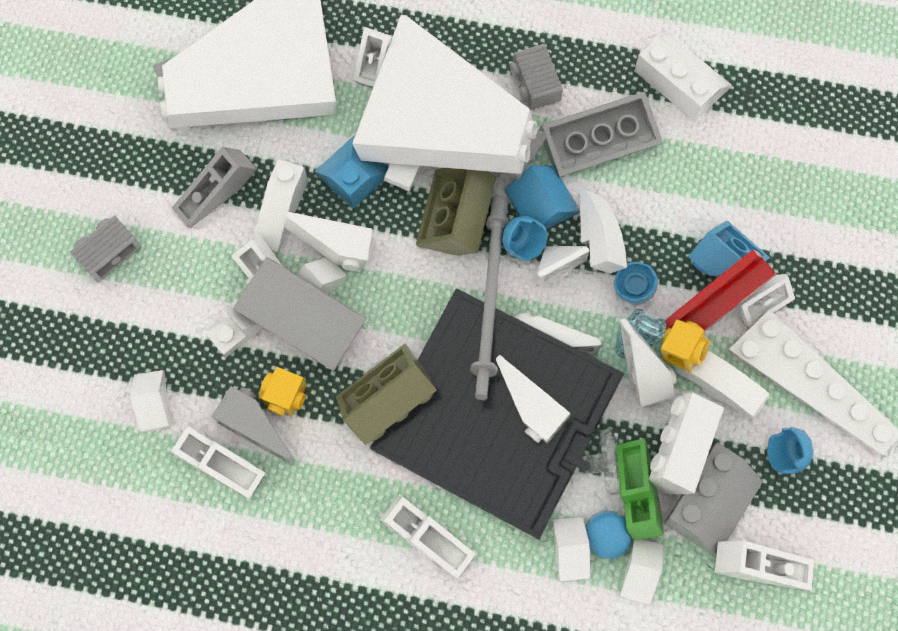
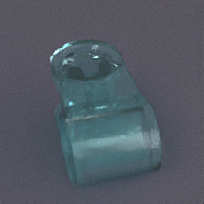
M636 309L627 318V321L650 346L657 344L664 336L667 326L664 319H654L647 316L644 310ZM619 324L616 353L621 358H625L621 326Z

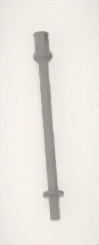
M503 195L492 197L490 201V216L486 220V226L491 230L479 361L472 363L470 366V371L477 376L475 398L478 400L487 399L489 377L495 376L498 370L496 365L491 363L502 232L509 223L507 218L509 200Z

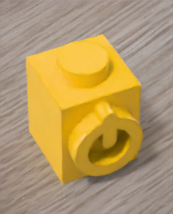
M676 320L672 329L668 328L662 339L661 353L663 361L691 373L695 365L700 366L705 360L711 341L705 338L704 330L696 323L689 321L685 323Z
M276 367L274 373L269 372L265 376L258 398L262 399L265 405L268 406L267 411L280 417H283L284 413L293 416L295 410H300L306 398L304 390L307 384L303 377Z

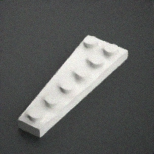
M770 309L729 348L728 352L772 380L781 389L791 393L804 405L810 406L823 415V418L842 428L845 433L877 455H883L898 440V428Z

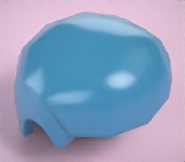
M520 215L510 220L504 228L502 243L505 250L513 257L523 261H530L538 257L544 250L548 239L547 230L542 223L534 218Z
M642 262L627 263V268L617 271L614 287L616 293L624 302L632 305L645 304L654 297L658 289V277L650 265Z
M794 427L782 428L781 433L770 436L767 455L768 461L775 471L781 474L798 473L807 468L813 459L814 449L812 441L804 430Z
M602 510L590 517L585 525L590 550L600 558H617L624 555L631 545L632 537L627 531L626 519L615 511Z

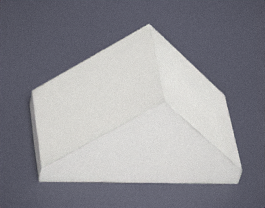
M364 28L353 76L354 81L374 87L391 42L390 35Z
M326 257L304 264L297 274L327 294L331 293L348 278L337 264H334Z
M160 370L134 375L129 396L139 431L146 432L170 428L165 371Z
M583 517L552 520L559 582L590 579V547Z
M633 539L619 597L645 605L651 604L662 573L664 545L645 539L637 541Z

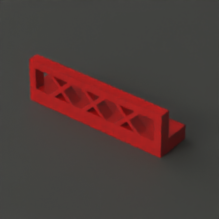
M752 249L659 324V326L666 332L668 328L672 329L676 320L685 323L689 321L699 325L705 332L777 274L760 253Z

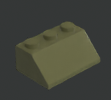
M455 168L435 170L416 246L457 256L478 253L497 176L489 171Z
M405 343L338 394L336 399L343 421L366 445L372 440L379 439L386 429L395 422L404 420L408 416L409 411L417 405L424 404L430 400L437 389L430 376Z

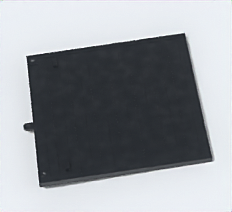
M456 288L418 358V361L432 379L437 391L433 393L430 400L426 403L419 404L409 411L408 416L404 420L395 422L387 428L385 433L372 443L370 449L540 540L576 467L584 471L590 469V463L581 458L625 373L495 308L491 363H494L498 370L495 376L489 377L487 399H476L477 376L470 371V366L472 363L479 361L484 302ZM499 355L570 412L569 419L548 444L543 440L537 443L524 432L528 427L524 425L497 364L496 358Z

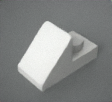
M235 305L227 307L225 311L228 316L206 333L207 337L225 358L263 328L233 309Z

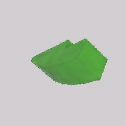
M644 438L616 445L620 497L625 504L627 531L634 541L664 535L658 491L649 480L652 470L650 469L651 457L647 441Z

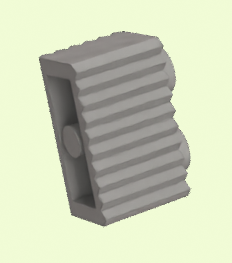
M541 44L515 52L513 54V63H510V70L514 79L519 78L521 84L519 86V93L522 101H528L531 110L561 101L563 87L546 45Z
M114 215L110 219L107 218L99 222L96 226V231L90 236L77 240L74 244V249L70 253L93 279L99 283L106 275H109L120 264H123L128 257L136 253L141 248V245Z

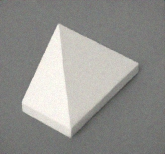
M545 246L535 283L540 287L587 261L590 250L587 246Z
M786 274L776 275L739 305L746 327L750 328L769 309L774 313L795 299L789 277Z

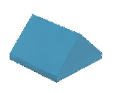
M530 166L524 171L519 180L515 179L505 188V193L518 216L534 218L542 223L546 229L580 213L578 206L561 177L558 176L554 166Z

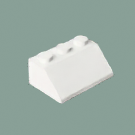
M672 35L657 37L638 55L634 71L694 122L731 88L729 82Z
M693 392L680 395L674 400L670 409L672 416L669 424L664 428L660 437L662 444L659 452L654 456L650 464L652 471L649 480L661 494L670 496L695 493L724 407Z

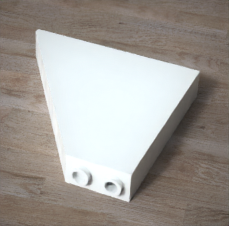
M254 0L162 65L163 77H158L160 94L165 93L166 101H160L162 118H168L169 128L335 115L336 98L320 0Z
M401 15L352 144L361 161L521 174L524 163L528 162L530 158L531 139L536 137L537 123L533 121L531 111L527 106L408 16Z

